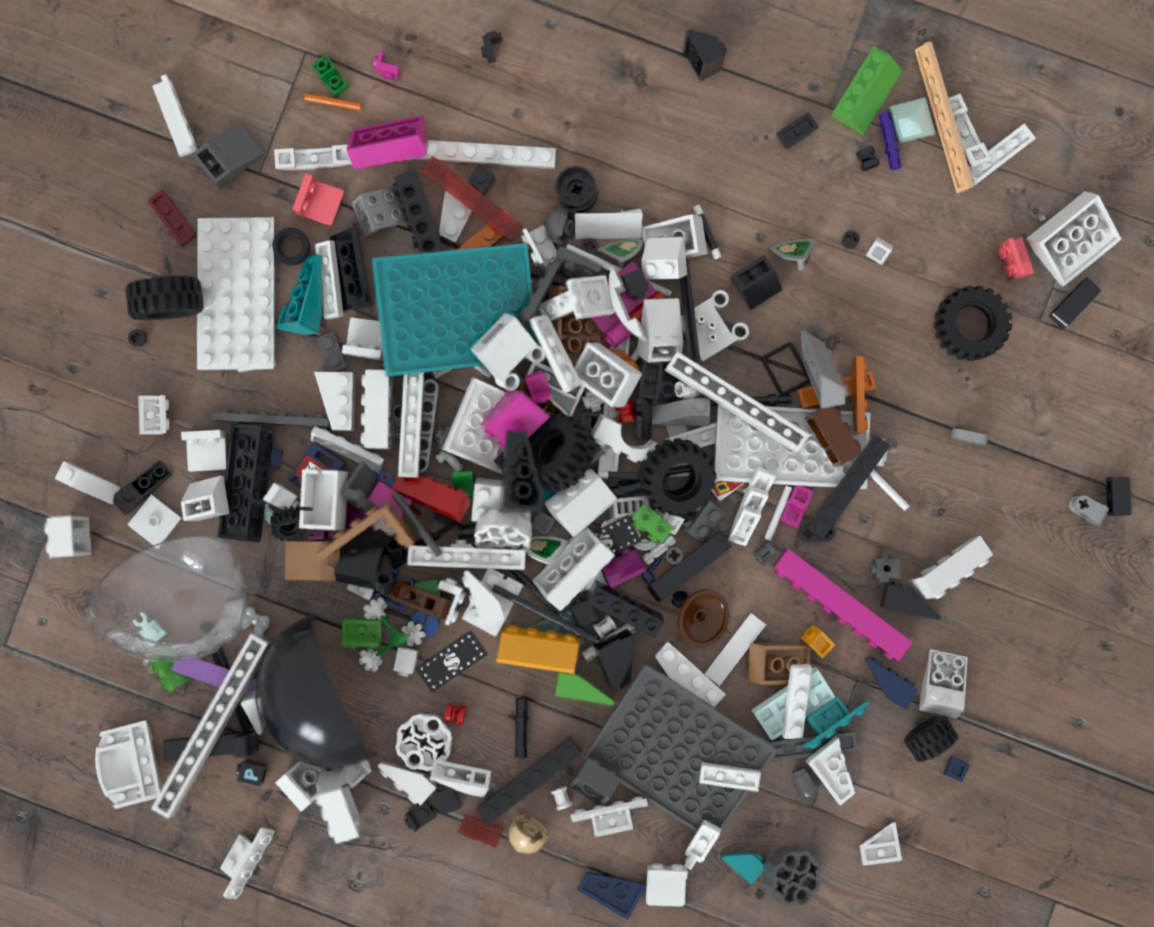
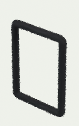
M786 343L762 356L761 360L781 396L788 395L811 382L804 364L792 343ZM790 346L807 380L783 392L765 359Z

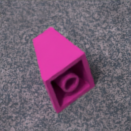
M507 390L480 426L484 428L483 432L491 439L494 437L498 440L497 445L504 450L506 430L524 431L527 433V437H529L549 416L524 393Z

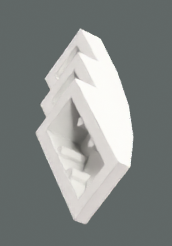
M757 467L728 536L729 541L743 546L747 545L761 518V510L769 497L768 491L776 478L774 472Z

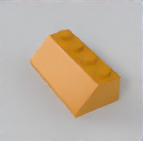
M508 625L502 631L496 662L574 674L579 658L581 638L574 636L573 633L560 634L553 630L539 631L536 628L525 629L519 628L517 625Z

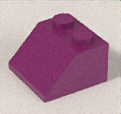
M628 548L620 552V557L612 558L602 568L611 588L646 571L635 549L631 551Z

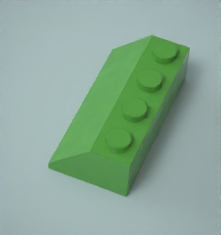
M873 46L831 114L832 117L864 135L902 73V69L891 55Z

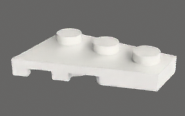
M447 176L439 236L456 244L482 193L450 176Z
M835 736L806 761L836 802L842 805L855 794L845 765L844 755L841 752L839 738Z

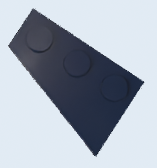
M586 872L577 890L628 920L647 884Z

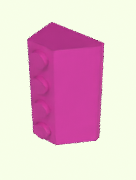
M420 115L353 129L346 149L353 168L366 169L374 165H385L393 161L401 162L408 158H420L426 155L429 144L425 117Z

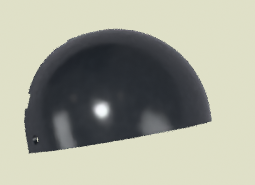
M311 614L287 627L267 649L257 678L259 710L263 722L273 739L288 754L301 762L315 767L331 769L357 765L378 754L377 752L369 751L362 743L336 696L314 637L312 621L318 619L319 616Z

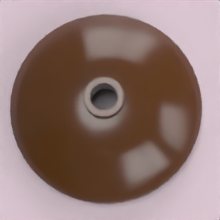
M703 589L694 592L684 601L679 611L678 628L681 636L688 643L699 647L708 646L716 642L727 628L729 607L725 598L716 591Z

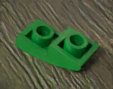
M326 54L310 65L335 98L350 88L348 82Z

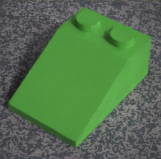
M559 672L555 696L607 705L614 704L613 697L579 672H574V674Z

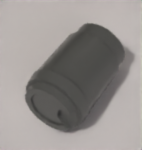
M806 766L792 772L793 779L802 797L807 798L818 792L817 785Z

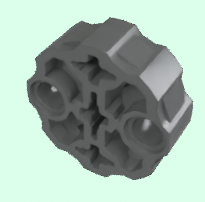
M781 846L775 850L772 857L767 859L764 864L763 885L765 889L773 895V898L786 906L806 904L810 901L811 896L818 892L820 888L821 865L810 852L800 846Z

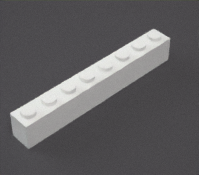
M679 352L674 354L665 369L671 375L794 452L800 451L809 436L803 430Z

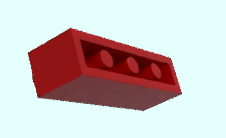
M420 473L419 478L397 477L391 487L409 500L461 522L471 504L467 493L463 490L457 489L455 491L451 489L450 485L444 482L439 484L430 476H420Z

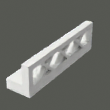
M167 75L160 76L162 82L152 87L180 157L195 152L198 147L173 83Z
M548 315L534 317L529 320L530 326L540 346L543 347L546 353L545 356L563 392L568 393L582 383Z

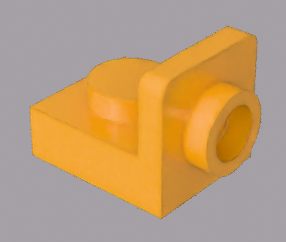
M815 625L807 629L801 637L802 641L822 659L835 646L825 633Z

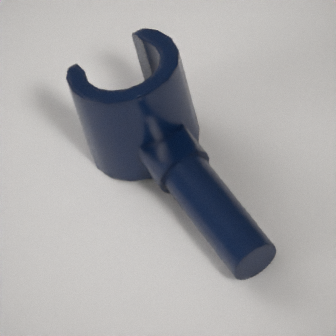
M659 557L649 569L642 573V579L646 583L655 578L651 572L660 563L661 559Z

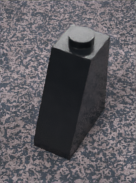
M625 629L593 644L592 646L607 685L615 691L621 690L631 683L634 649L633 634L628 629Z

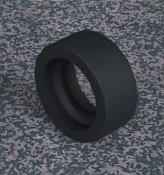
M292 227L279 231L272 243L273 252L276 257L284 264L291 266L304 262L309 256L311 249L307 236L299 229ZM293 235L302 241L303 248L298 256L290 258L281 252L280 245L285 237Z

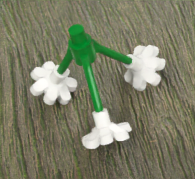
M381 597L377 601L373 599L370 605H365L363 608L366 611L364 617L367 619L371 618L372 620L376 618L382 620L392 633L391 643L380 651L374 652L373 649L366 648V651L362 650L359 652V655L362 657L359 659V663L361 665L365 664V670L369 671L371 669L372 672H376L378 666L382 664L381 654L395 645L404 644L406 640L409 646H413L414 642L416 645L422 644L421 638H424L426 635L424 631H420L423 625L418 623L415 626L414 621H409L408 626L404 625L402 627L404 634L397 632L385 618L383 610L387 607V604Z

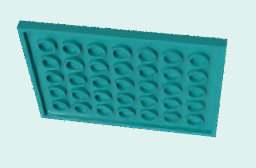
M527 243L372 259L386 377L483 366L484 364L473 353L471 348L505 313L514 316L521 324L522 318L519 317L521 311L530 304L528 300L532 293ZM529 325V327L524 328L538 345V340L531 326Z

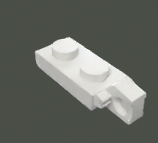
M703 820L686 848L685 855L688 857L685 860L684 867L691 870L696 861L699 863L704 861L720 835L721 828Z

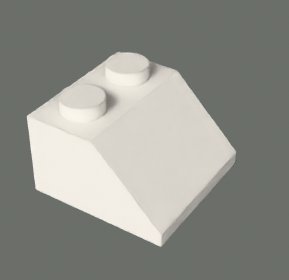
M684 237L647 238L641 260L645 279H679L687 275Z
M299 761L276 784L296 807L303 811L316 799L315 794L318 793L316 783L319 780V774L328 771L325 768L315 767Z

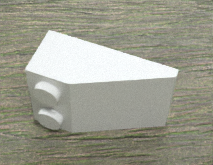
M691 214L642 227L644 249L647 238L684 237L687 259L708 254L701 216Z

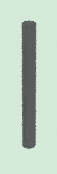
M395 492L392 495L393 499L436 557L440 556L443 552L399 492Z

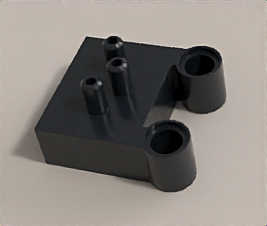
M360 532L343 545L335 569V580L341 583L377 590L380 594H389L393 590V576L387 570L380 571L385 554L392 561L400 560L404 555L403 546L400 545L396 537L388 538ZM388 581L386 584H381L380 582Z

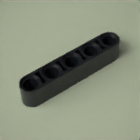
M719 531L646 588L655 600L660 602L733 545L723 532Z

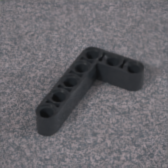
M255 730L221 734L208 757L233 754L234 758L252 756L260 750L258 734ZM192 737L163 741L165 761L179 760Z

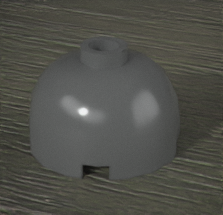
M558 207L545 217L543 224L547 237L552 242L567 246L569 243L566 242L574 238V213L578 214L576 209Z

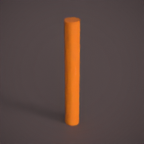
M305 93V101L359 111L362 109V103Z

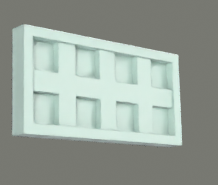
M816 667L811 672L805 718L835 698ZM788 686L752 709V712L771 741L782 734Z

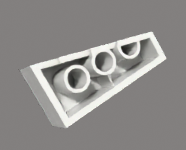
M981 536L971 538L951 552L952 556L949 554L938 560V566L933 565L920 572L921 577L908 580L907 583L920 600L934 597L939 599L946 594V589L949 587L952 589L960 584L959 580L961 578L971 576L975 572L973 569L986 565L989 562L988 558L993 556V553Z

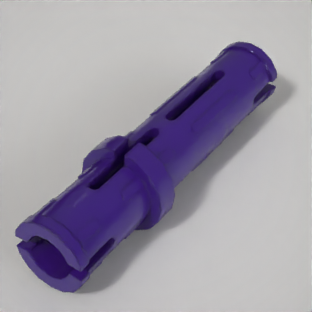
M883 112L878 117L886 149L884 152L887 154L890 170H897L902 168L899 157L900 147L897 146L891 112Z

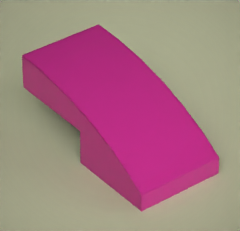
M795 485L779 521L797 529L814 491Z

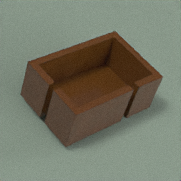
M837 406L820 408L805 417L823 449L828 446L831 447L825 453L833 467L842 466L862 454L860 443L857 439H853L850 434L852 432L847 422H843L840 416L842 414Z

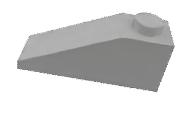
M690 398L653 406L652 425L710 426V399Z

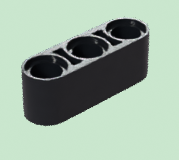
M1086 277L1052 311L1049 317L1062 330L1065 329L1101 292V289Z

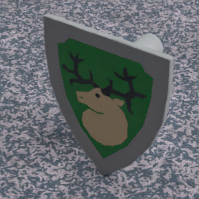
M627 239L612 242L598 248L597 251L616 259L617 266L624 268V261L634 257L641 250L643 239Z
M817 239L791 240L772 246L770 250L783 260L797 261L798 270H804V261H806L814 248Z

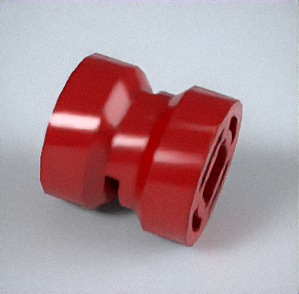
M633 401L627 402L624 407H615V411L619 412L617 417L618 423L637 420L636 414L631 411L634 407Z
M447 703L444 722L450 723L453 721L458 725H463L467 706L460 705L457 707L452 703Z

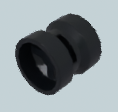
M873 146L866 147L855 153L857 159L861 162L860 167L862 171H867L880 165L878 158L874 155L875 149Z

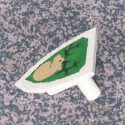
M552 536L531 537L530 549L527 551V554L533 559L545 563L547 566L569 541Z

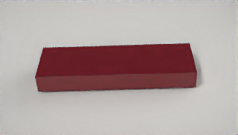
M164 190L159 191L147 200L182 247L197 237V234Z

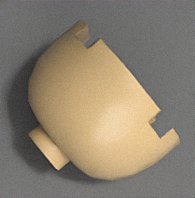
M518 815L514 818L509 828V840L512 846L520 853L531 854L539 851L548 839L546 828L532 817L529 821L524 819L525 815Z

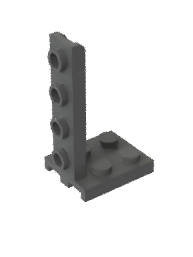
M560 246L553 263L549 262L545 269L547 274L544 278L541 277L536 286L538 290L536 293H531L528 300L529 306L527 308L524 307L519 317L522 318L521 325L523 328L529 327V320L534 318L558 274L567 280L594 277L600 275L602 266Z

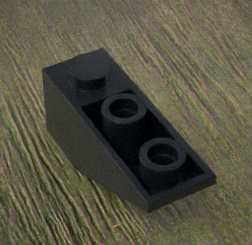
M159 460L116 492L113 503L126 516L171 477L172 473Z

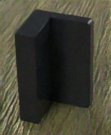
M1129 477L1106 478L1107 507L1109 508L1107 516L1131 515Z

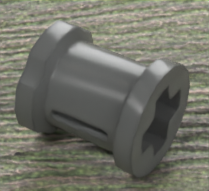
M766 541L763 547L753 551L752 554L763 566L765 565L764 562L773 555L776 556L777 552Z
M670 547L665 552V559L670 564H678L683 558L682 551L677 547ZM672 550H674L675 553L679 554V557H676L675 561H673L672 558H669V554L672 553Z

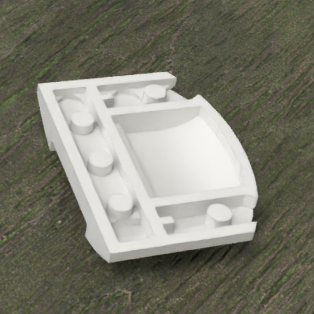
M147 720L100 732L99 737L102 738L99 747H96L95 754L96 772L104 795L115 804L113 807L118 809L158 798L162 791L161 777H159L152 743L153 736Z

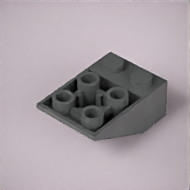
M240 124L206 142L191 155L211 180L221 189L265 153Z

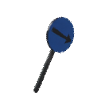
M386 608L383 610L386 613L414 621L415 626L421 623L423 628L420 631L426 633L424 638L434 635L439 626L437 617L421 611H417L410 617Z

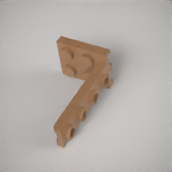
M386 500L377 509L375 506L365 513L367 516L363 519L357 518L350 523L351 527L348 530L344 531L342 529L334 535V540L323 542L318 546L319 550L316 556L319 559H324L381 517L385 518L384 523L388 529L395 531L397 534L395 537L400 545H405L409 548L414 544L415 535L391 503Z

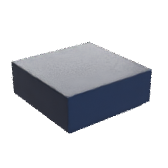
M950 756L943 774L963 782L970 765Z

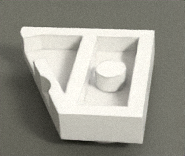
M896 822L890 823L859 845L863 866L902 861Z

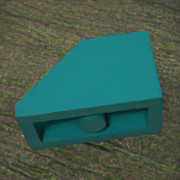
M750 850L723 852L720 855L722 860L751 885L764 871L765 858L758 852L754 854Z

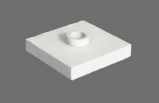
M150 495L127 525L156 548H160L183 518L157 497Z

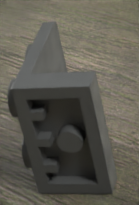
M361 462L340 493L358 512L365 514L374 506V503L368 500V498L381 480L366 463Z

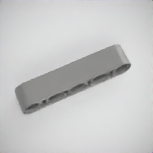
M432 379L424 381L423 407L426 403H432L433 410L426 413L422 409V423L428 421L431 427L426 432L421 430V441L426 440L428 448L424 451L420 450V459L425 460L426 466L424 469L419 470V473L427 472L431 465L440 387ZM434 384L436 386L435 391L430 394L427 393L426 386Z

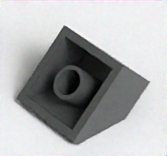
M588 758L584 761L568 786L595 804L603 805L611 798L621 779L617 777V773L603 768L597 760Z

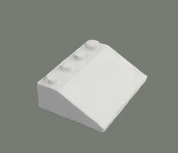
M1084 191L1027 238L1036 256L1063 287L1121 240L1099 195Z

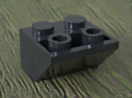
M765 255L737 271L730 278L750 310L783 290L774 268Z
M643 359L638 398L663 403L676 402L675 385L679 382V379L665 371L669 363L663 361L646 362Z

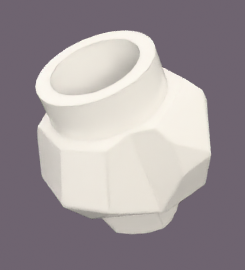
M682 381L677 382L675 385L676 396L684 400L696 398L700 395V392Z

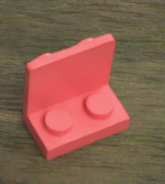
M305 174L292 210L297 215L332 226L344 196V191L316 181L313 176Z
M1012 237L998 245V254L1004 260V271L1006 276L1010 278V281L1034 274L1022 237L1015 240Z

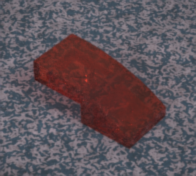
M465 814L458 833L470 839L479 840L492 847H497L503 828L492 823L487 825L484 820Z

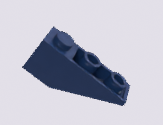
M872 657L871 660L865 658L867 666L885 697L907 710L919 691L914 688L915 683L907 678L903 681L897 677L899 673L890 667L888 670L881 667L883 663Z

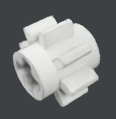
M589 389L584 390L585 396L581 398L586 410L591 409L593 413L601 410V404L604 401Z

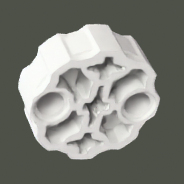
M498 509L490 510L487 514L480 515L477 519L474 535L476 538L475 545L482 549L526 550L527 553L531 544L532 524L528 519L520 516L519 513L499 512Z
M421 712L414 714L398 729L397 744L395 746L396 752L403 759L407 767L413 770L430 771L432 770L434 759L446 761L450 755L453 738L452 730L443 721V718L435 713L424 714ZM430 720H436L439 723V727L437 729L430 728ZM411 726V734L404 738V730ZM424 737L428 739L427 742L429 743L425 744V746L421 744L422 741L420 740L424 739ZM408 741H412V742H414V743H416V744H418V745H415V744H413V743H409V744H406V745H405V743L408 742ZM445 745V753L438 757V749ZM417 754L420 757V762L413 763L410 756Z

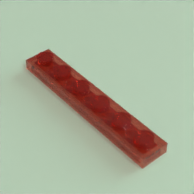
M434 156L422 168L421 172L510 242L522 230L523 226Z

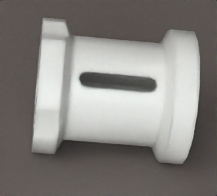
M608 614L599 623L592 624L601 639L612 629H617Z
M567 786L551 791L557 804L556 810H562L573 805L566 791Z

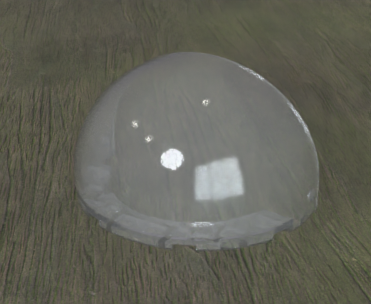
M196 535L167 540L132 555L112 569L98 583L91 594L85 618L99 637L103 640H109L114 644V648L128 655L157 662L159 659H172L171 662L198 659L218 651L220 646L225 643L228 644L240 631L248 604L246 575L234 548L220 538Z

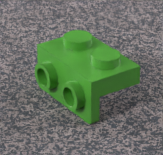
M643 504L631 518L634 521L632 525L639 531L644 529L649 533L647 537L654 543L658 541L663 543L674 529L671 524L646 504Z
M343 618L341 646H346L349 649L357 647L375 649L380 647L382 642V620L378 618L374 620L371 618Z
M174 645L150 659L152 670L154 673H158L161 678L160 683L162 687L169 692L193 679L171 670L178 654Z

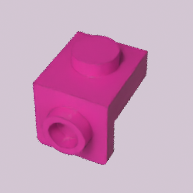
M380 51L379 55L375 56L373 63L377 74L383 75V78L388 80L400 79V68L384 63L386 56L384 51Z
M544 370L525 376L532 402L535 404L544 403L552 398Z

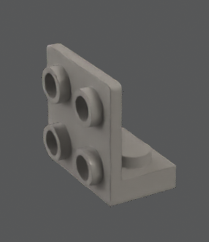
M393 187L360 194L352 202L365 238L374 235L379 229L406 222Z

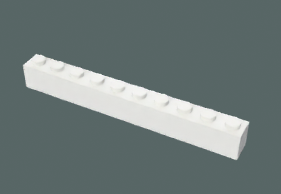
M250 634L151 808L152 810L168 819L175 816L259 668L271 642L257 634Z

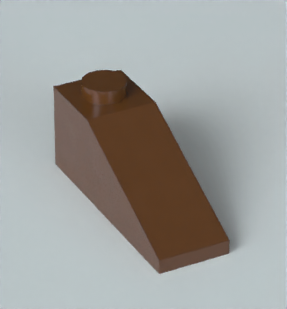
M398 580L394 581L393 590L389 595V598L442 619H447L453 602Z

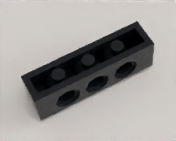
M597 580L593 582L586 594V602L591 606L653 638L656 637L664 623L661 613Z

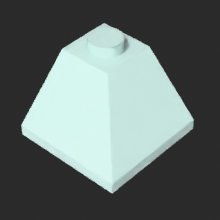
M926 97L889 107L898 144L935 134Z

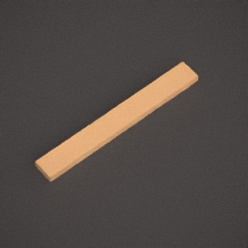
M926 42L915 49V53L956 193L958 194L973 188L974 184L932 42Z

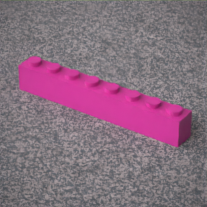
M785 549L773 565V568L776 569L774 572L783 580L785 577L791 581L790 585L798 591L800 589L807 593L805 596L814 603L816 600L821 603L822 606L820 608L828 614L833 612L837 615V621L844 626L846 624L850 625L853 628L851 631L860 638L862 635L868 639L867 643L875 649L878 647L884 651L882 655L889 660L895 659L899 661L913 643L791 550Z

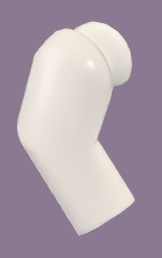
M440 451L436 455V459L440 464L447 461L455 472H459L463 468V465L453 454Z

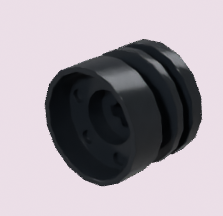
M572 166L559 174L555 187L563 207L574 208L578 214L593 208L597 202L598 190L591 172L584 167ZM579 189L580 195H577L575 190Z

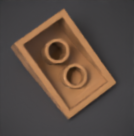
M285 541V580L336 581L335 569L343 545L324 559H319L316 553L319 550L318 546L323 542Z
M750 643L748 682L759 685L788 684L791 665H810L811 648L808 645Z

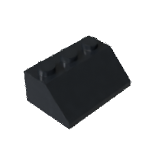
M691 29L687 30L682 50L700 82L721 71L726 55V47L715 36Z

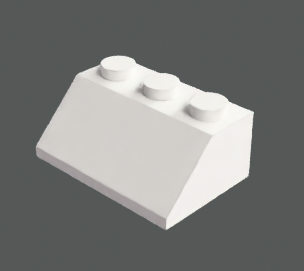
M591 468L586 471V476L583 479L578 480V484L575 486L571 485L569 489L558 491L544 503L551 515L573 537L578 535L617 501L615 495Z

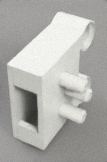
M723 290L716 291L710 299L694 308L701 363L735 342L744 341L749 334V328L744 323L735 324L731 331H729L716 311L725 308L729 301L728 294ZM715 297H723L724 304H717L715 302ZM682 315V333L687 339L684 315ZM736 328L744 330L743 337H738L735 334Z
M506 313L471 348L473 353L495 377L496 384L509 391H513L519 386L518 376L510 371L523 358L534 363H540L546 355L543 347L536 344L514 316Z

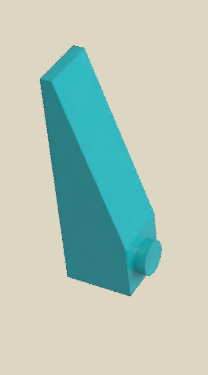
M319 254L306 258L297 277L299 283L294 290L291 289L289 295L292 297L288 305H284L276 326L277 329L301 335L317 334L322 317V256Z

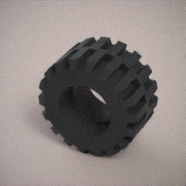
M942 715L933 717L915 727L906 735L904 742L916 761L923 762L947 751L956 743L959 736L948 718Z

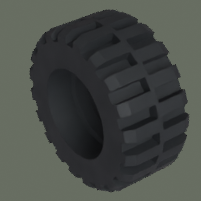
M162 276L145 278L130 282L125 288L128 315L135 320H162L188 317L201 313L204 308L201 282L197 277Z
M966 286L953 292L938 306L939 310L935 312L934 318H936V322L933 323V329H937L935 337L940 339L941 343L939 345L941 348L948 350L947 354L950 356L955 355L956 359L959 360L967 359V361H974L986 358L1004 346V342L1010 336L1008 331L1012 330V324L1009 323L1012 315L1007 313L1006 309L1009 306L1007 302L1004 304L1001 302L1003 297L1000 294L994 295V290L990 288L985 290L983 286ZM973 306L985 314L988 321V331L983 339L971 341L959 332L956 319L958 312L964 307Z
M549 415V418L528 437L540 485L549 491H561L569 489L571 485L575 486L579 483V479H583L586 476V471L590 470L592 466L591 461L595 457V453H593L595 451L594 438L586 427L569 415ZM565 442L561 454L550 463L553 452L559 445Z
M675 438L674 442L668 439L664 441L663 445L659 443L655 445L656 449L652 452L649 450L646 454L648 458L646 460L643 459L641 463L643 469L639 470L641 478L639 483L645 496L660 512L668 513L671 516H676L677 513L683 516L688 511L691 513L697 511L696 508L699 506L702 508L705 505L704 501L711 498V490H715L716 483L713 480L717 479V473L714 471L715 465L711 458L700 446L687 439L683 441L681 438ZM682 463L692 465V475L685 486L672 491L663 489V479L669 469Z

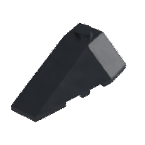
M506 430L499 512H542L543 490L533 461L527 433L524 431Z

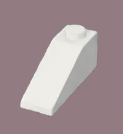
M63 461L55 477L60 482L112 505L114 504V494L122 488L71 462Z
M434 759L430 779L465 794L485 797L489 787L491 771Z

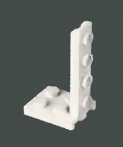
M606 275L575 278L566 281L569 291L541 303L535 317L548 315L550 321H554L572 312L575 313L576 319L615 313Z

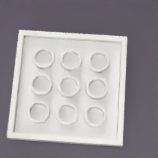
M472 378L445 441L443 450L502 474V470L493 460L504 450L497 445L498 440L494 437L491 439L483 432L484 428L480 424L506 392Z

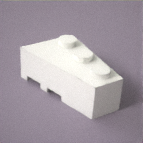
M533 362L527 375L544 370L551 390L552 398L549 400L565 415L572 417L586 387L581 384L572 391L564 393L551 366L543 362Z
M314 372L332 430L355 432L356 375L353 372Z

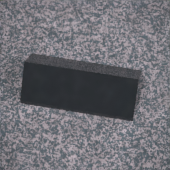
M351 227L330 237V240L335 241L343 311L373 306L360 235L356 227Z

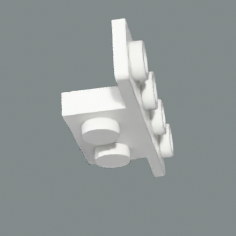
M636 797L627 803L617 801L608 807L598 805L593 807L594 810L586 811V809H579L574 811L575 814H571L572 822L591 818L595 837L633 829L629 810L647 807L648 802L647 799Z
M260 828L253 842L245 835H238L220 867L222 871L232 878L223 894L225 898L237 899L241 895L244 886L253 874V870L261 860L267 845L272 840L275 833L273 829Z

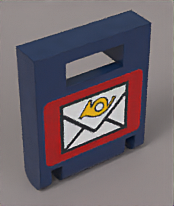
M312 442L289 478V481L294 482L297 477L298 480L295 485L301 488L302 470L341 471L346 462L316 442ZM321 452L334 460L330 467L316 458V456Z

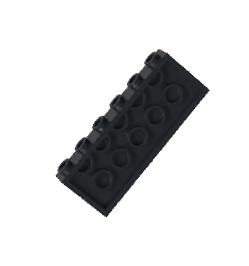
M232 423L224 480L229 514L220 516L218 538L261 542L266 503L263 498L267 494L275 428Z

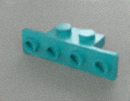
M837 696L812 713L806 719L817 735L802 745L804 749L809 747L814 749L821 744L820 739L825 736L826 738L831 737L836 733L835 729L840 725L844 727L852 721L850 719L852 716L863 714L869 702L864 701L848 711Z

